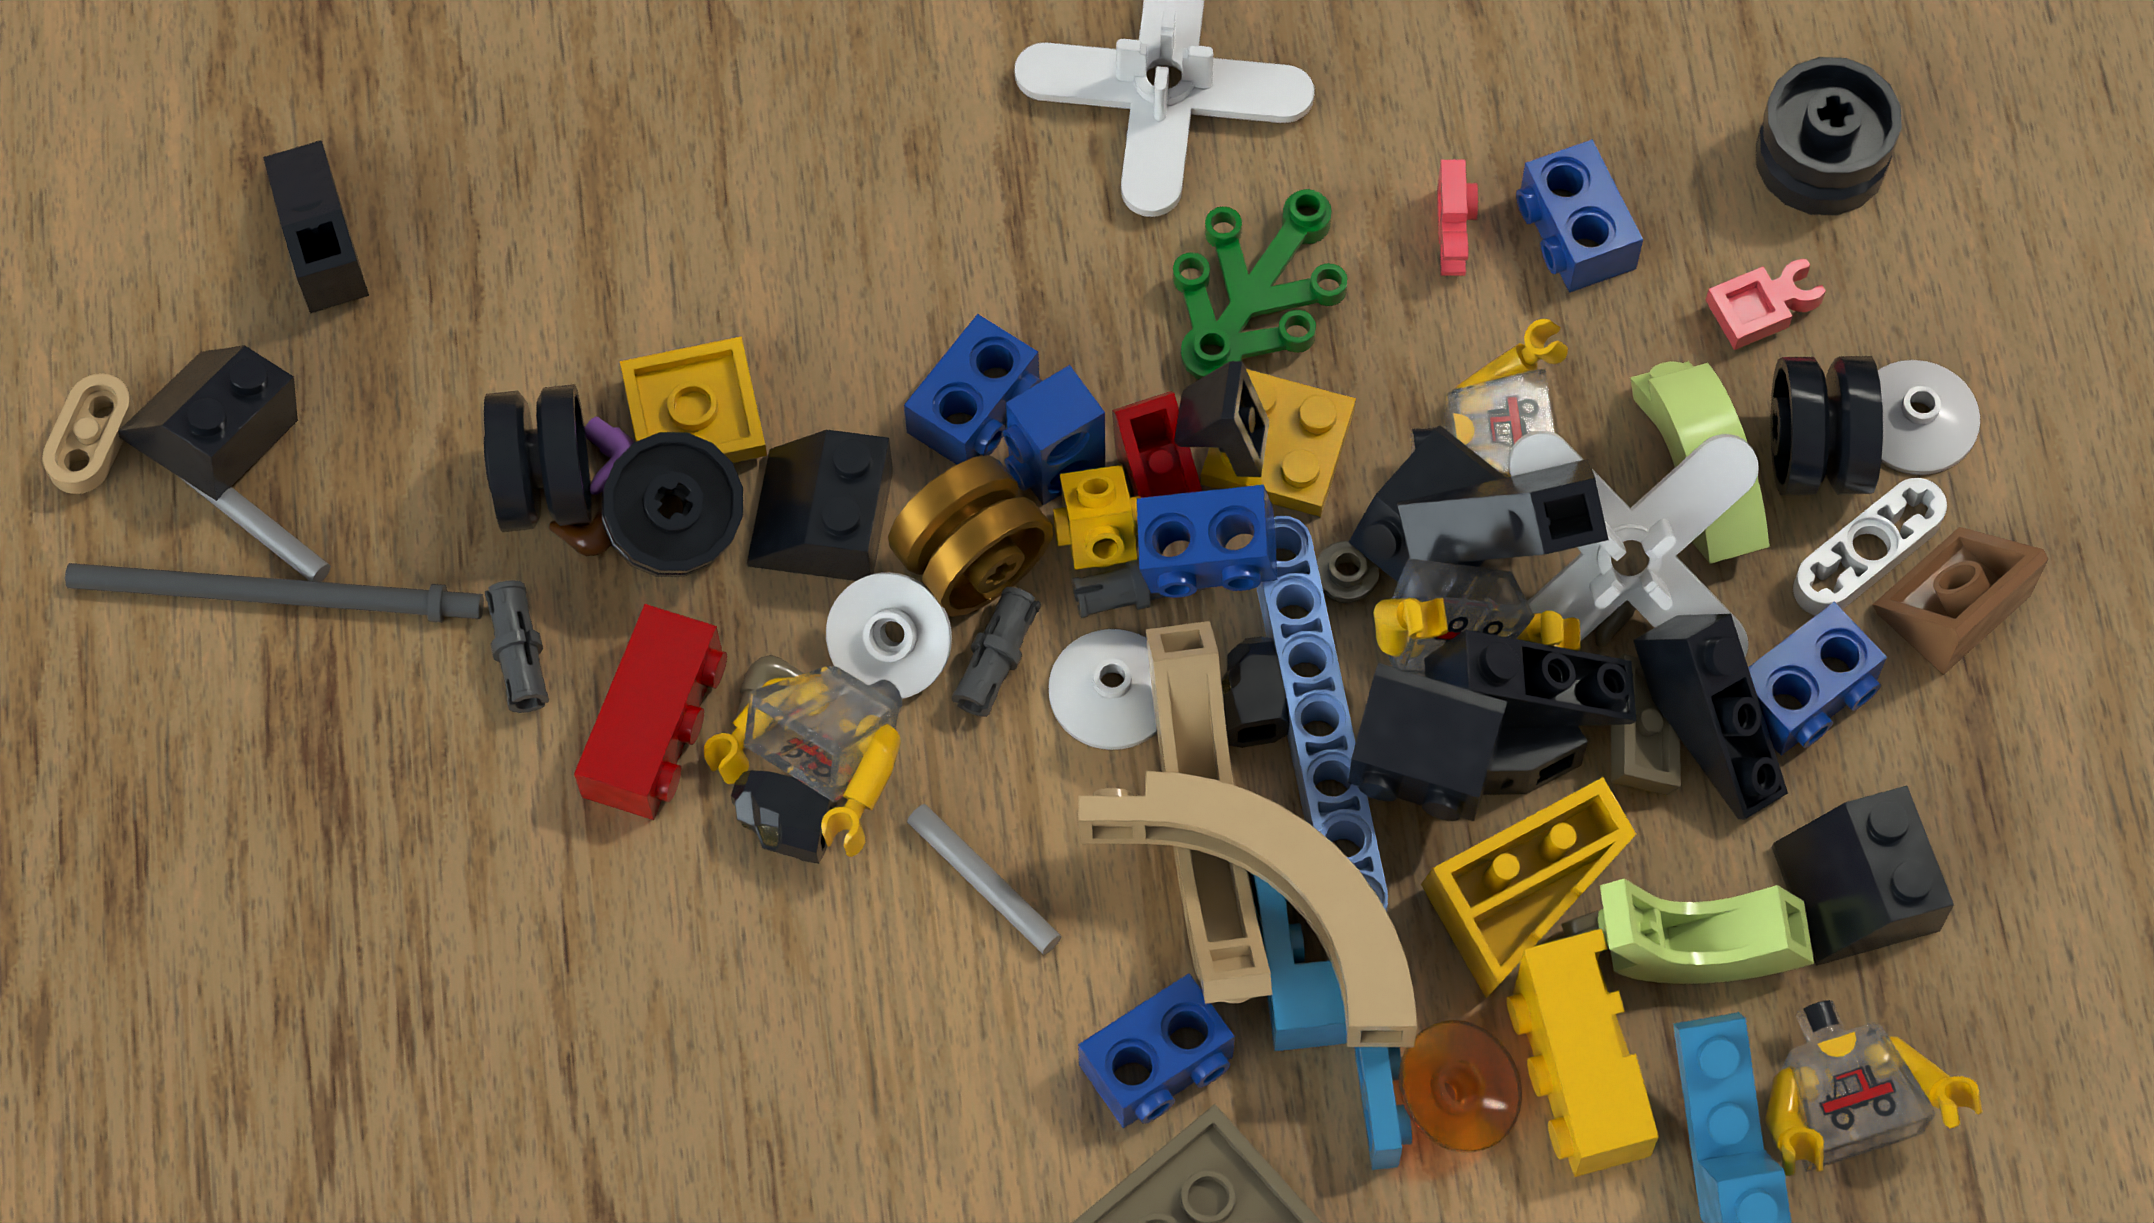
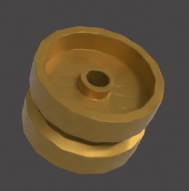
M987 455L973 457L959 463L930 481L907 503L896 517L888 534L889 548L908 571L916 575L923 574L922 583L933 594L940 606L945 608L947 615L953 617L969 614L988 605L1001 596L1004 588L1013 587L1029 573L1046 552L1053 537V525L1033 501L1026 497H1018L1017 481L998 459Z

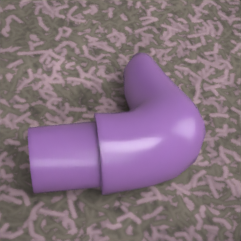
M594 417L585 426L586 439L599 447L602 454L610 458L591 481L589 490L591 494L598 495L603 492L614 462L634 441L619 427L613 428L599 417Z

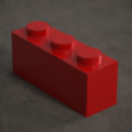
M644 604L574 772L582 798L651 820L655 819L662 801L670 802L673 799L681 777V765H678L677 762L685 743L693 745L702 728L704 708H701L700 705L708 687L717 688L725 671L727 652L722 651L717 626Z

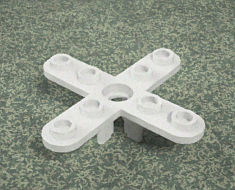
M1144 0L1139 40L1119 39L1116 42V49L1038 43L1023 50L1015 63L1017 86L1030 98L1041 101L1130 109L1121 179V195L1127 207L1142 216L1156 217L1164 215L1174 209L1181 198L1191 115L1290 123L1303 118L1313 105L1314 85L1311 78L1303 70L1291 65L1213 58V49L1211 47L1199 46L1205 0ZM1160 65L1173 66L1182 72V78L1176 86L1169 88V67H1160ZM1157 66L1153 86L1148 81L1146 74L1149 69Z
M1533 431L1522 436L1514 444L1509 454L1508 466L1511 476L1583 459L1559 435L1549 431ZM1720 434L1707 439L1631 508L1592 469L1596 479L1609 540L1577 547L1581 553L1515 613L1554 611L1559 613L1563 619L1578 618L1580 620L1581 641L1626 600L1654 628L1677 615L1731 614L1744 656L1746 657L1748 637L1740 621L1676 555L1754 485L1759 465L1752 447L1744 439L1731 434ZM1628 540L1642 543L1645 553L1649 556L1647 567L1641 573L1634 576H1625L1618 573L1611 563V557L1618 561L1627 553L1623 542Z

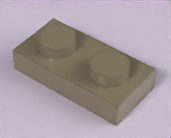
M1624 654L1619 659L1632 661L1637 721L1633 724L1611 725V783L1668 795L1681 787L1680 738L1653 702L1639 657Z

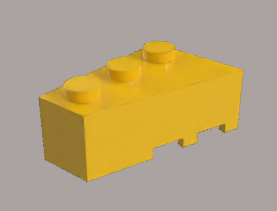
M1603 777L1433 867L1421 883L1422 888L1485 998L1518 965L1522 959L1524 949L1534 947L1635 837V830Z
M1602 928L1524 949L1513 995L1507 996V1007L1513 1028L1517 1035L1527 1034L1534 1055L1527 1059L1532 1086L1538 1097L1547 1095L1555 1118L1548 1120V1130L1553 1149L1559 1160L1568 1158L1574 1177L1651 1157L1659 1138L1636 1053L1629 1054L1616 1016L1617 1013L1625 1012L1619 991L1608 992L1598 963L1600 952L1607 949Z

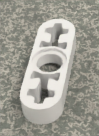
M1910 478L1897 484L1801 563L1793 585L1794 597L1799 606L1815 616L1834 601L1842 610L1937 533L1947 510V501L1943 491L1935 483L1923 478ZM1907 503L1912 507L1920 503L1928 507L1925 517L1920 514L1913 515L1903 523L1899 533L1894 524L1900 520ZM1873 534L1884 541L1888 553L1879 560H1867L1856 553L1852 541L1859 535ZM1840 561L1842 562L1846 570L1838 577L1833 592L1828 588H1824L1819 592L1812 589L1815 576L1820 580L1827 579L1837 571Z

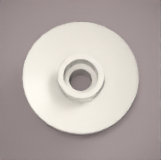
M1905 360L1879 369L1878 374L1883 405L1881 463L1899 472L1929 475L1945 471L1963 460L1972 449L1980 427L1978 404L1966 383L1945 367L1927 361ZM1918 402L1925 404L1931 411L1919 413L1912 408L1910 403Z
M882 572L871 574L855 581L838 596L828 616L826 643L835 668L847 683L868 696L878 699L896 700L918 694L939 677L950 655L952 631L945 608L940 606L936 598L923 583L903 574ZM894 621L902 626L904 630L902 642H893L887 637L885 633L887 622Z
M1120 629L1098 630L1076 639L1058 656L1049 678V700L1055 718L1073 738L1091 747L1119 750L1139 745L1157 734L1146 637ZM1108 673H1117L1124 678V682L1120 686L1112 688L1105 686L1101 682V678Z

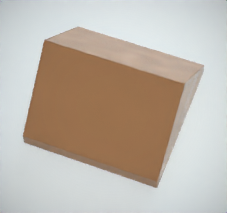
M1959 527L1872 605L1877 614L1944 675L2031 596L2046 566L2048 557L2044 549Z

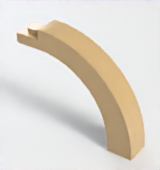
M1210 621L1146 629L1162 772L1200 776L1233 785L1224 714L1219 652ZM1173 846L1198 986L1202 989L1205 1004L1215 1002L1241 1003L1253 997L1272 995L1271 972L1257 921L1247 870L1214 855Z
M1145 771V796H1133L1130 791L1121 788H1104L1095 791L1093 795H1079L1078 824L1080 844H1156L1198 850L1223 858L1267 882L1284 896L1305 918L1319 938L1332 963L1345 1009L1347 1047L1415 1046L1417 1019L1414 990L1407 959L1395 927L1379 897L1359 869L1333 842L1311 824L1281 805L1247 789L1215 779L1183 773Z

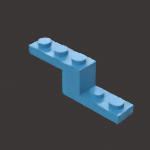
M1250 872L1255 912L1271 972L1272 995H1267L1274 1052L1347 1044L1345 1009L1340 986L1331 961L1304 963L1305 954L1300 923H1288L1286 901L1288 900L1267 882ZM1354 1047L1372 1170L1399 1167L1402 1154V1145L1412 1144L1409 1108L1407 1104L1396 1105L1393 1081L1402 1080L1403 1078L1400 1047Z
M1740 1012L1674 1023L1676 1049L1702 1222L1791 1223L1784 1169L1764 1150L1746 1018Z

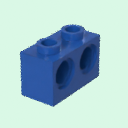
M1593 139L1525 163L1521 189L1516 191L1518 208L1527 224L1535 223L1543 239L1541 240V251L1546 266L1552 274L1560 273L1569 293L1637 269L1643 238ZM1552 190H1567L1574 196L1561 197L1554 194ZM1590 239L1600 246L1585 247L1576 240Z
M977 314L904 404L907 433L956 465L973 457L991 455L1001 442L1003 431L1006 429L1004 425L1007 422L1006 402L1042 381L1039 376V352ZM991 368H1003L1009 372L1000 378H989L982 374ZM956 413H965L973 417L964 424H952L946 421V418Z
M1070 365L1006 402L1007 429L1003 431V437L1009 452V456L1004 459L1006 468L1017 481L1018 487L1022 491L1031 488L1042 505L1062 495L1060 474L1106 467L1105 412Z
M1264 484L1137 498L1139 570L1151 594L1160 593L1166 597L1179 598L1190 596L1200 588L1223 586L1233 591H1246L1258 587L1261 582L1278 580L1274 509ZM1250 534L1253 536L1250 543L1241 549L1230 550L1225 548L1229 540L1237 535ZM1173 542H1190L1186 550L1177 556L1166 557L1162 555L1165 548Z
M1835 601L1748 667L1773 747L1781 756L1798 742L1804 748L1814 744L1833 725V721L1830 719L1846 705L1852 711L1857 710L1867 703L1881 687L1877 680L1887 656ZM1828 657L1838 658L1848 665L1850 671L1844 673L1834 672L1824 665L1822 659ZM1778 694L1791 695L1799 700L1802 708L1797 710L1783 708L1775 701L1773 696Z
M1188 973L1079 1043V1066L1124 1129L1137 1119L1146 1124L1163 1115L1175 1103L1173 1096L1191 1084L1195 1083L1198 1088H1201L1222 1076L1231 1065L1228 1060L1233 1058L1235 1036L1211 1003L1205 1004L1202 990L1190 973ZM1188 1027L1201 1032L1205 1037V1041L1196 1048L1183 1049L1176 1046L1171 1041L1170 1036L1176 1030ZM1137 1063L1144 1066L1149 1071L1150 1076L1141 1084L1127 1085L1120 1082L1114 1073L1122 1065Z

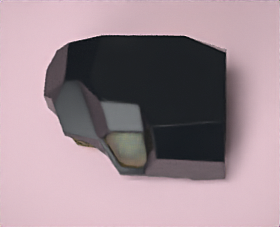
M1262 636L1245 638L1243 642L1239 643L1227 654V672L1221 679L1228 745L1240 748L1275 743L1288 735L1289 731L1286 695L1272 638Z
M750 770L743 772L735 781L731 793V801L736 808L737 820L741 822L743 827L754 831L763 849L802 861L819 864L827 848L822 834L821 822L823 816L829 810L837 807L835 793L814 782L770 771Z

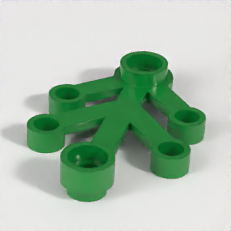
M1303 189L1287 198L1283 206L1282 228L1250 274H1248L1239 242L1242 232V219L1239 213L1225 206L1214 208L1208 213L1205 219V237L1208 243L1215 247L1230 301L1218 321H1216L1206 291L1210 281V265L1207 259L1201 254L1189 252L1180 255L1175 260L1173 265V283L1176 289L1183 293L1192 330L1185 335L1182 341L1181 360L1185 369L1196 379H1201L1229 361H1242L1244 358L1282 350L1300 353L1308 350L1313 345L1316 334V322L1308 312L1303 310H1292L1285 313L1280 319L1278 327L1242 332L1251 317L1316 303L1323 306H1334L1345 298L1348 283L1347 274L1343 268L1332 263L1322 264L1315 268L1309 279L1273 286L1301 244L1317 243L1328 234L1331 225L1332 209L1324 195L1312 189ZM1310 207L1318 212L1311 216H1305L1300 214L1297 209ZM1225 222L1233 226L1234 229L1228 233H1219L1213 227L1218 223ZM1188 268H1194L1199 270L1202 275L1197 279H1186L1181 275V272ZM1325 279H1331L1336 281L1339 287L1335 290H1324L1318 283ZM1299 325L1304 327L1308 333L1302 337H1293L1286 330L1289 327ZM1206 345H1217L1222 347L1223 350L1219 354L1208 355L1201 348Z

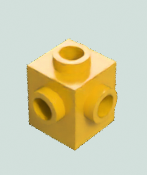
M1122 465L1060 474L1063 507L1052 509L1057 545L1070 546L1074 570L1091 567L1103 568L1137 560L1135 535H1138L1137 498H1141V496L1129 497Z

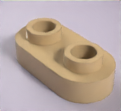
M93 374L81 379L71 389L42 455L46 472L53 484L60 490L71 494L86 493L101 485L108 476L123 443V440L119 438L118 430L135 414L133 399L126 385L119 378L110 374ZM101 408H113L108 416L103 418L95 417V414ZM77 461H89L85 468L75 472L70 471L72 465Z

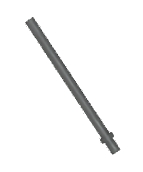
M69 563L65 573L66 587L71 589L427 615L429 622L440 623L444 622V616L481 619L484 607L483 594L447 591L446 585L431 584L429 590L76 563Z

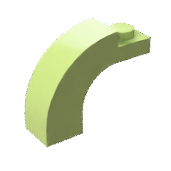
M1675 361L1664 362L1654 366L1648 373L1630 377L1633 400L1660 431L1675 467L1704 441L1713 436L1731 434L1747 442L1733 403L1719 377L1708 363L1693 366L1689 361L1684 363ZM1758 476L1748 492L1692 541L1710 564L1770 547L1765 508Z
M1626 879L1600 885L1603 909H1600L1598 912L1599 929L1602 928L1606 945L1611 950L1613 970L1620 975L1657 983L1700 984L1756 978L1814 964L1804 901L1778 885L1731 898L1703 902L1664 900L1651 895Z

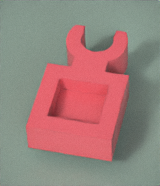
M1441 160L1437 185L1441 276H1465V260H1468L1466 221L1477 220L1478 186L1477 183H1466V160Z
M1807 259L1792 261L1784 268L1781 277L1771 280L1764 266L1708 289L1705 301L1734 350L1789 328L1793 317L1789 309L1796 312H1808L1816 309L1822 303L1826 291L1823 285L1814 287L1811 290H1801L1794 284V282L1807 277L1810 263Z

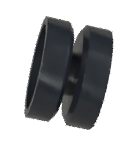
M1818 57L1793 66L1777 80L1771 92L1756 142V168L1766 188L1785 205L1810 215H1839L1863 206L1878 193L1888 171L1892 153L1902 129L1901 105L1891 85L1871 67L1848 58Z
M1839 356L1830 365L1826 378L1815 357H1782L1778 359L1771 392L1770 432L1773 472L1780 495L1817 494L1826 474L1837 495L1874 493L1879 480L1882 461L1883 405L1877 365L1872 356Z
M575 384L544 387L536 402L537 428L534 429L528 403L518 390L489 393L484 398L485 467L496 518L502 532L535 528L541 514L540 488H544L549 514L559 526L591 523L592 494L589 490L591 485L589 457L582 408Z
M659 432L634 442L614 462L602 492V525L612 548L631 567L655 577H685L709 567L732 543L743 517V486L733 463L712 442L688 432ZM665 496L679 498L683 504L682 514L676 512L670 519L664 517L659 511L663 504L660 500Z

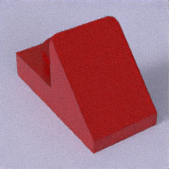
M1173 391L1112 410L1117 460L1128 470L1135 497L1141 496V498L1202 491L1190 447H1179L1174 442L1179 407Z

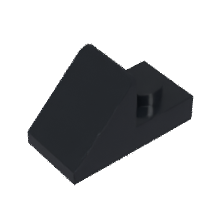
M1229 361L1183 390L1174 442L1179 447L1219 448L1221 453H1226L1237 477H1261L1270 421L1242 361Z

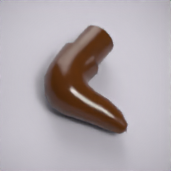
M602 511L595 515L592 523L588 526H581L579 524L559 526L555 521H551L549 524L550 531L584 556H597L611 546L602 525Z

